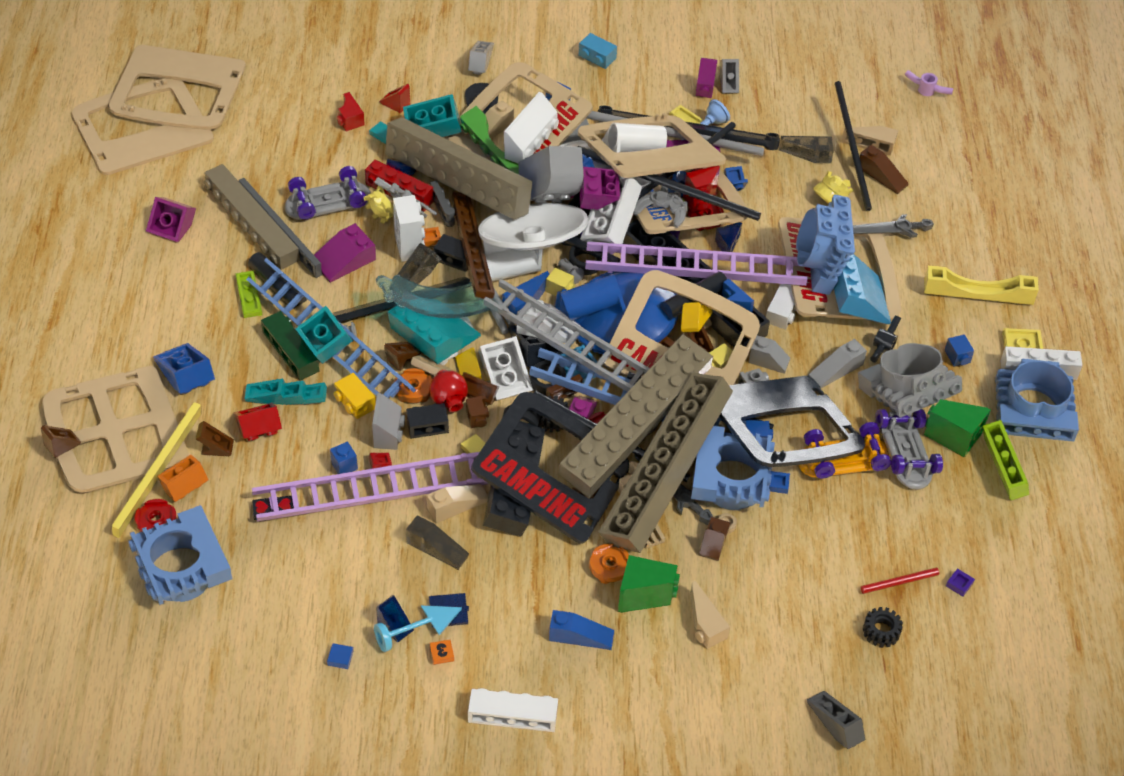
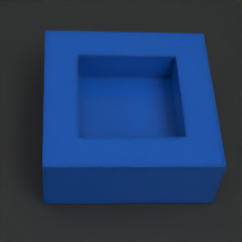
M771 471L770 492L788 494L790 473Z
M333 643L327 665L349 669L354 648Z

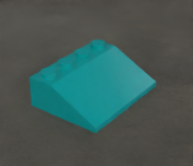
M434 298L402 302L388 311L390 328L436 364L441 363L481 337V333Z

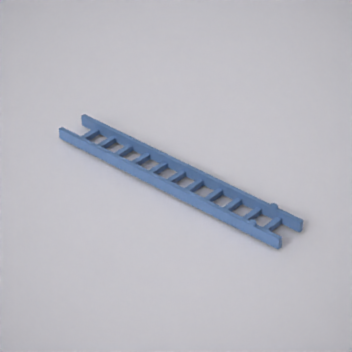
M267 258L264 261L276 272L263 286L260 287L250 277L246 279L298 326L316 307L319 310L323 308ZM282 276L287 283L272 298L266 291ZM293 286L299 293L283 308L278 301ZM303 297H306L311 302L310 305L297 318L293 317L289 312ZM342 325L351 339L360 346L345 362L337 356L342 350L333 356L334 359L350 373H354L376 396L379 393L375 390L376 386L389 372L397 380L383 394L387 398L391 396L393 398L400 391L401 388L399 386L402 383L413 393L416 391L410 383ZM366 350L372 357L356 373L350 365ZM378 361L385 368L369 384L362 377Z
M542 348L539 349L538 357L552 361L548 371L533 366L530 368L529 375L551 382V385L557 384L616 405L627 393L623 390L621 397L607 393L611 384L610 381L574 359ZM557 364L561 367L566 366L570 368L566 378L553 374ZM575 370L588 374L584 384L571 380ZM620 375L617 376L627 383L631 381V379H628L626 377ZM593 376L606 380L602 390L589 386ZM720 416L714 426H719L720 421H723Z

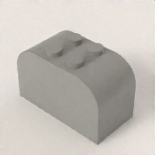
M548 146L518 162L519 175L532 181L530 201H535V203H546V201L562 203V200H569L571 196L581 190L584 176L582 147Z

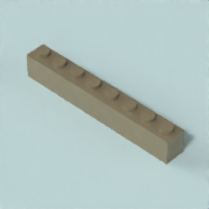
M223 164L204 172L206 188L213 192L216 200L222 202L226 211H230L234 220L238 221L243 230L250 234L254 243L260 245L264 254L267 253L274 265L276 264L282 270L300 261L299 248Z

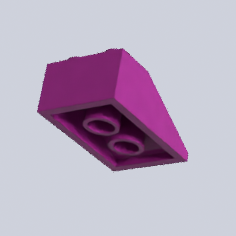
M354 223L340 230L314 256L321 263L322 274L331 283L375 261L376 248L370 238Z

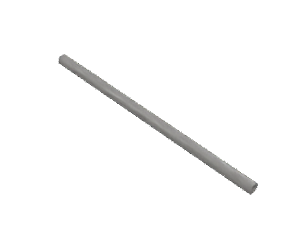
M592 111L586 117L587 119L601 122L628 119ZM665 127L667 136L687 140L674 128ZM700 134L705 140L711 138V136ZM719 139L712 145L763 156L765 149L725 139Z

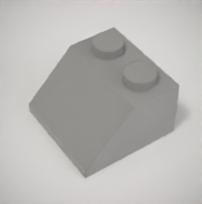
M377 393L372 423L374 448L397 450L398 442H402L403 431H400V429L405 425V415H402V407L383 394Z

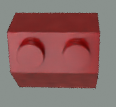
M711 166L686 173L685 185L715 195L720 166ZM683 194V199L687 202L691 212L707 209L710 203Z
M273 403L234 412L241 436L244 439L247 438L248 441L258 439L259 435L264 433L267 436L277 434L278 430L282 429L277 406Z

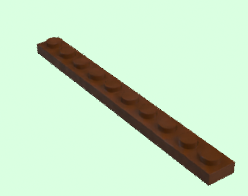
M452 192L451 200L455 210L474 295L481 299L485 297L493 299L495 291L482 240L479 236L471 198L461 192Z

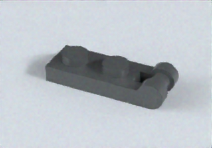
M437 180L432 181L430 185L433 186L436 208L444 225L453 227L455 225V210L450 206L449 199H445L443 187L439 186Z

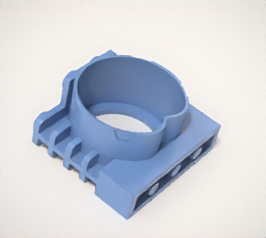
M833 195L832 202H829L828 206L817 204L815 208L806 212L801 222L796 241V249L798 251L797 263L799 266L810 268L812 292L830 295L838 282L837 276L841 275L842 269L846 267V262H849L851 259L850 255H853L855 252L851 201L848 197Z
M1021 359L1016 370L999 369L995 377L996 407L998 410L996 421L1002 420L1008 435L1074 442L1079 426L1078 414L1075 412L1073 377L1068 376L1060 368L1059 362ZM1025 390L1041 392L1047 395L1055 405H1050L1044 401L1041 403L1028 402L1019 392Z
M713 426L696 457L691 499L713 502L717 506L728 510H740L753 506L756 503L760 504L759 507H764V502L769 501L772 467H765L756 463L733 433L724 432L725 427ZM756 433L754 437L762 448L767 452H774L775 442H771L772 435L763 438L760 437V434ZM722 461H738L747 464L757 473L745 480H733L721 475L717 471L716 466Z
M201 505L178 513V519L171 521L169 518L166 519L165 524L159 525V523H155L154 528L147 530L144 527L140 533H130L131 540H128L131 551H136L137 553L135 559L139 567L140 577L146 583L145 588L148 595H151L153 600L158 601L159 605L164 604L163 600L180 602L192 600L200 596L207 587L211 588L232 580L231 568ZM187 548L200 553L198 560L191 567L182 571L168 572L154 565L156 559L174 549Z

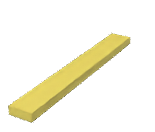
M196 402L192 404L112 524L113 536L120 538L134 517L136 510L140 508L158 480L157 476L163 473L200 417V404Z

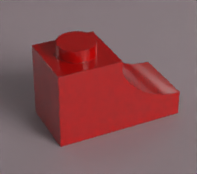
M344 93V105L338 108L337 121L347 132L364 126L365 122L364 112L351 93Z

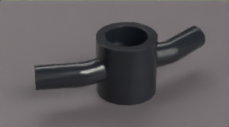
M895 315L887 331L880 328L873 341V345L877 349L870 357L872 362H877L884 350H893L898 339L894 332L901 317Z

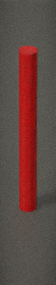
M936 567L861 586V592L866 594L938 576L939 570Z

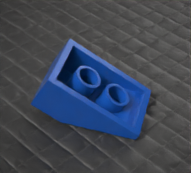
M189 343L153 356L154 361L171 386L180 394L188 393L195 387L205 386L210 381L215 380L210 359Z

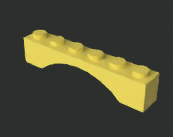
M928 265L924 279L925 294L1034 305L1039 291L1038 277L1018 275L1000 281H977L959 276L947 267Z

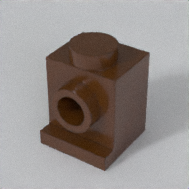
M485 395L466 399V413L471 428H481L487 424L486 418H489V411L486 406Z

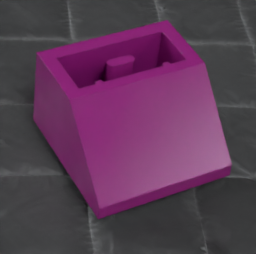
M583 167L584 176L580 190V208L599 210L620 199L619 175L613 169Z

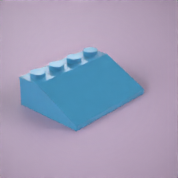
M855 254L850 255L851 259L849 262H846V267L842 269L841 275L837 276L838 282L834 287L839 312L890 325L891 319L879 276Z

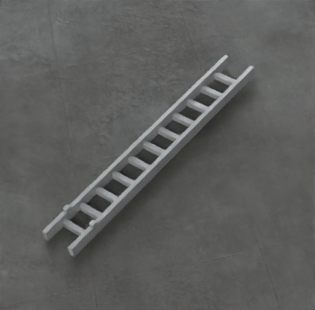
M503 279L499 280V287L511 293L505 302L499 305L487 297L484 298V305L626 392L650 369L524 293V290L514 287ZM516 297L526 302V305L517 315L510 312L507 308ZM531 307L542 312L533 325L522 319ZM547 316L558 322L549 334L538 329ZM563 325L574 332L565 344L553 338ZM579 335L590 341L581 354L570 348ZM594 345L606 351L597 363L586 358V355ZM610 355L622 361L613 373L601 367ZM627 364L638 370L629 383L617 377Z

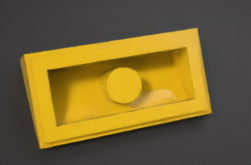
M474 347L455 356L459 374L463 375V372H467L481 378V371Z

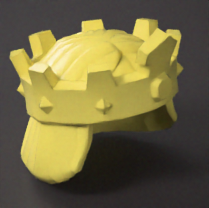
M827 171L822 182L814 186L813 190L829 203L832 202L833 195L847 197L854 191L852 188L848 189L851 186L850 180L843 181L836 175L831 176L832 172Z
M378 186L375 191L364 197L365 201L368 200V204L365 207L366 209L371 208L374 213L372 215L374 219L379 217L381 218L380 222L384 224L393 217V204L385 196L383 188Z

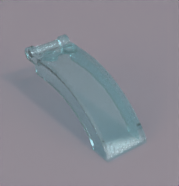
M383 275L376 278V284L382 289L385 301H394L403 309L406 307L423 315L438 318H461L491 310L484 305V299L475 297L471 282L454 288H432L411 282L400 275H395L392 279Z

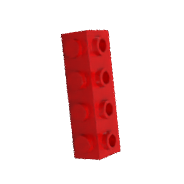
M376 159L365 169V183L374 189L378 187L375 184V180L379 177L391 186L395 183L402 190H409L412 195H415L417 200L428 207L434 202L433 186ZM383 189L386 195L391 196V193ZM421 207V211L425 212L426 209Z

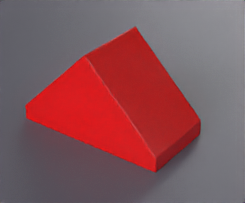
M407 83L388 92L379 102L398 113L403 112V107L410 105L409 84Z

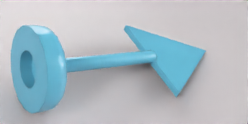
M421 605L427 618L389 632L385 624L377 623L374 625L377 643L383 652H387L392 649V636L430 622L438 635H440L462 610V607Z

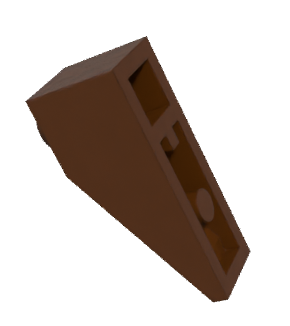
M870 145L860 153L863 172L896 194H899L909 185L887 155L878 148Z

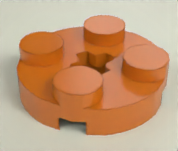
M411 368L404 370L400 376L411 385L416 384L417 387H414L416 391L413 393L402 383L399 386L401 388L400 391L396 394L401 402L409 403L426 402L430 396L431 376L426 375L422 369Z
M613 544L600 545L594 549L590 557V571L603 584L620 581L623 579L629 554L620 546L617 548L613 547ZM607 560L615 562L612 566L606 565Z

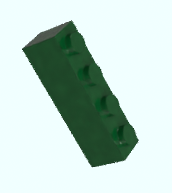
M279 311L261 320L263 334L299 381L320 372V361L297 330L294 329L288 316L285 317Z

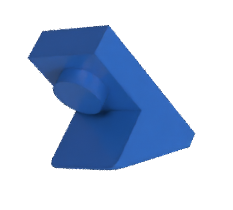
M730 279L724 281L722 288L723 297L752 313L754 300Z

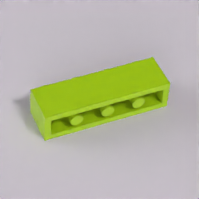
M1002 420L983 425L985 442L1010 501L1029 495L1028 481Z

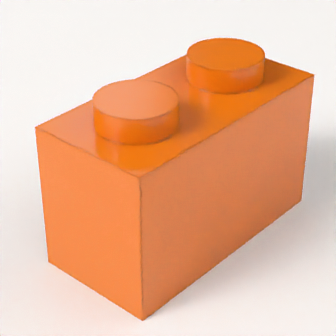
M192 455L187 456L157 476L165 493L174 502L184 498L188 493L199 488L209 480L201 463Z

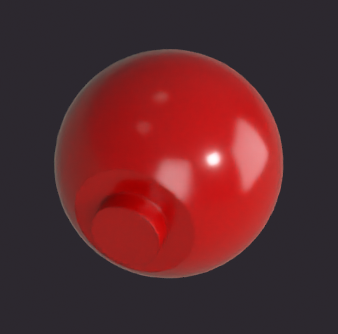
M441 370L431 380L429 393L435 404L445 403V407L449 412H457L463 408V402L468 394V385L464 377L458 372Z

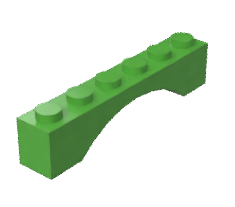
M477 106L461 115L460 120L462 124L460 126L462 130L470 134L472 141L480 145L482 152L485 155L488 154L492 162L519 175L518 163L505 159V152L501 151L490 139L486 115Z

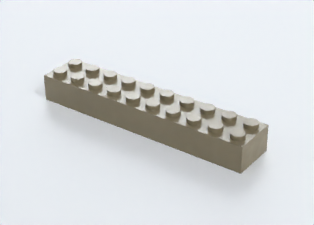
M403 117L388 122L386 155L513 220L529 214L532 181Z
M682 334L563 459L559 465L558 475L590 498L669 413L692 372L705 374L711 368L713 356Z
M692 372L598 532L608 544H613V547L619 548L620 546L625 550L641 553L733 393V390L723 377Z

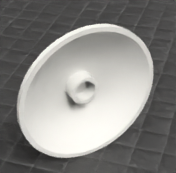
M613 122L602 141L612 151L617 153L666 148L667 132L664 126ZM583 140L571 141L560 145L563 147L581 146L592 150ZM593 161L595 168L613 169L612 167ZM633 177L642 188L650 183V181Z
M537 203L530 204L529 214L515 220L500 212L487 217L479 225L478 231L480 238L483 240L484 252L492 281L541 271L542 250L558 245L580 234L588 225L587 214L582 209L571 205Z

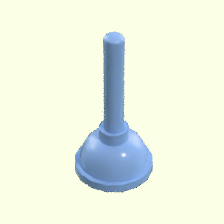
M713 99L709 102L706 110L707 116H705V119L700 124L727 123L730 120L729 111L720 101Z

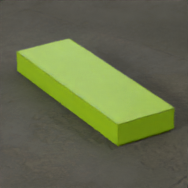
M254 271L235 273L244 318L261 316L262 308L258 290L246 280L250 277L256 283Z

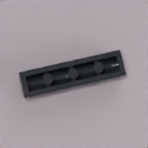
M257 252L249 258L248 267L265 283L276 271L264 261L266 257L261 252ZM280 276L271 285L270 289L276 294L287 281ZM292 286L281 300L288 305L299 291ZM303 297L295 307L307 301L306 297Z
M718 271L696 283V285L719 294L722 292L723 282L727 280V277L724 273ZM676 294L662 302L660 307L668 318L672 320L682 314L684 303H694L695 301Z

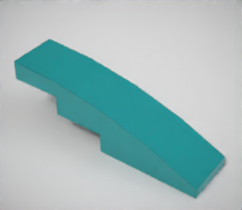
M282 378L247 384L244 399L246 402L279 405L320 403L326 400L327 386L325 382L306 385L304 380L285 383Z

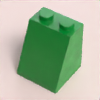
M940 399L936 405L933 404L927 413L930 416L926 420L924 435L965 457L983 434V425H986L991 409Z
M629 555L620 588L618 612L623 613L671 605L672 597L676 598L680 580V574H677L678 565Z

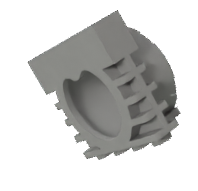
M907 343L899 346L898 349L886 351L881 355L880 364L858 372L859 389L871 398L876 397L879 402H883L884 406H890V410L896 412L899 417L911 414L939 402L940 399L944 400L962 391V377L959 375L955 376V372L952 370L948 371V368L943 365L941 353L936 348L924 344Z

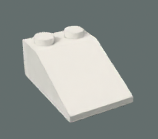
M538 300L542 304L546 305L547 307L551 308L552 310L569 319L568 316L559 311L553 305L544 303V301ZM531 307L522 319L533 325L542 312ZM547 316L538 329L549 334L558 322ZM517 325L518 334L536 337ZM563 325L553 338L566 343L574 332Z
M517 337L480 346L478 353L488 382L499 386L495 397L496 401L516 396L523 392L533 391Z

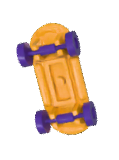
M868 422L859 428L860 435L865 441V448L862 453L834 460L798 465V467L805 475L824 479L832 475L870 470L883 471L891 466V459L885 443L879 439L878 433L880 430L878 424ZM813 429L804 435L805 444L808 445L804 449L827 446L846 440L823 442L824 436L822 431Z

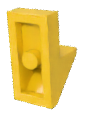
M699 302L684 303L681 331L699 332L713 313L712 309L701 305Z

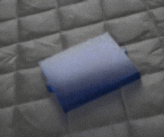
M465 593L429 596L430 606L462 607V610L448 626L468 624L467 611H469V606L466 604Z

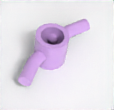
M909 70L905 73L907 78L919 84L918 91L923 96H932L935 91L952 95L953 88L937 85L938 78L932 73H924L921 78Z

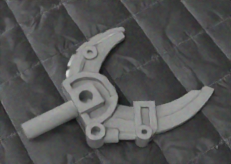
M379 177L375 180V184L391 193L393 198L412 195L409 190L406 189L404 191L395 183L391 186ZM420 202L421 207H423L433 215L437 214L427 205ZM421 211L420 215L426 218L428 215Z
M661 186V191H653L651 194L641 197L637 201L633 212L634 215L640 214L644 208L651 204L656 208L670 207L672 214H675L674 227L678 228L685 220L687 202H683L680 192L668 193V188Z

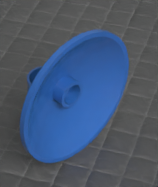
M606 272L584 285L561 292V299L569 320H573L585 330L610 344L645 273ZM661 288L653 289L635 326L636 330L658 343L663 340L675 326L678 316L670 320L660 307V304L676 295V293ZM580 335L577 338V340L582 345L584 344L585 347L590 342ZM594 345L591 349L600 354L606 352L597 345Z

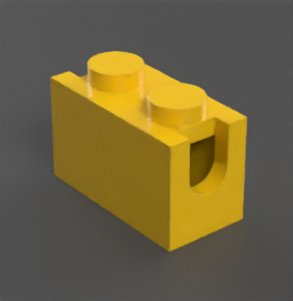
M354 373L334 383L337 389L334 392V397L338 402H342L346 411L356 419L375 410V396Z

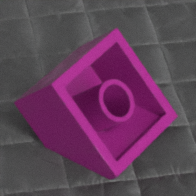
M155 197L146 232L179 242L191 227L196 208L165 197Z

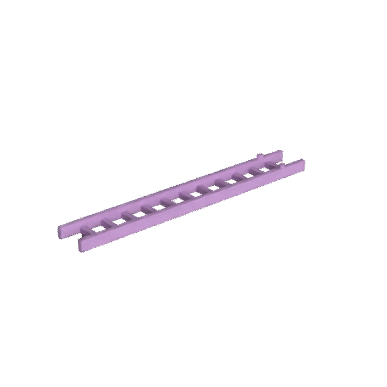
M587 242V251L603 252L602 261L586 260L585 269L603 270L608 273L613 271L647 273L652 270H659L673 276L707 278L720 271L730 280L805 286L807 283L806 276L791 275L793 273V266H799L797 257ZM607 252L610 254L621 253L620 263L607 262ZM626 253L639 254V264L625 263ZM644 255L658 256L657 265H644ZM662 256L676 257V267L662 266ZM681 258H694V268L681 267ZM699 259L712 260V270L699 269ZM717 260L731 261V271L717 270ZM736 262H749V272L736 271ZM754 263L767 264V274L754 273ZM773 264L786 265V275L773 274Z
M479 452L255 487L252 488V495L271 494L269 500L271 511L274 512L256 514L258 522L430 494L444 487L485 485L489 483L481 478L477 479V475L471 470V465ZM468 461L472 479L458 482L454 463ZM449 464L452 483L438 485L435 466ZM429 467L433 486L419 488L415 469ZM410 470L413 489L398 491L395 472ZM390 474L392 493L379 494L376 475ZM370 477L374 495L359 498L356 479ZM350 480L354 499L339 501L336 482ZM331 483L334 502L319 504L316 485ZM311 486L314 505L299 507L296 488ZM290 489L294 508L279 511L276 491Z

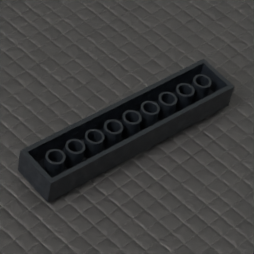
M638 219L629 224L622 243L627 245L689 249L669 231L659 234L646 233ZM632 254L637 260H639V254ZM644 255V265H657L658 256ZM662 256V266L676 267V257ZM681 258V267L694 268V258ZM699 259V269H711ZM676 276L678 278L684 279L694 284L705 279L697 277ZM753 306L752 313L756 315L760 324L757 335L766 337L770 321ZM712 309L713 313L709 317L712 322L711 327L735 347L742 332L741 325ZM744 336L740 345L746 347L750 339Z

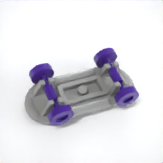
M353 166L343 167L339 171V177L342 182L314 187L305 190L306 182L302 177H294L288 182V188L292 195L285 203V212L292 219L302 220L351 208H360L368 204V200L365 201L364 197L371 194V191L367 186L357 181V172Z
M885 409L877 410L875 423L878 424L891 459L892 472L904 486L910 489L919 490L925 488L931 482L933 474L941 473L943 469L942 456L940 454H932L930 459L928 458L917 428H923L926 424L925 411L920 409L913 412V416L911 413L899 417L896 412L887 413Z

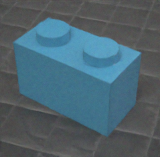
M590 33L579 43L578 56L606 69L617 58V46Z

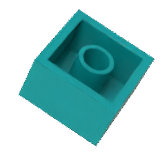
M327 306L295 328L322 364L353 341Z

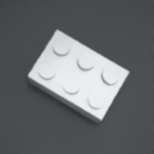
M415 195L393 198L394 233L401 262L423 259L425 243L422 239L425 238V232L422 226H425L424 216L420 215V202H416Z

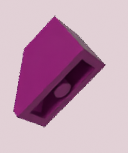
M701 58L695 96L712 98L718 60Z
M577 396L574 397L569 409L589 419L593 415L598 401Z

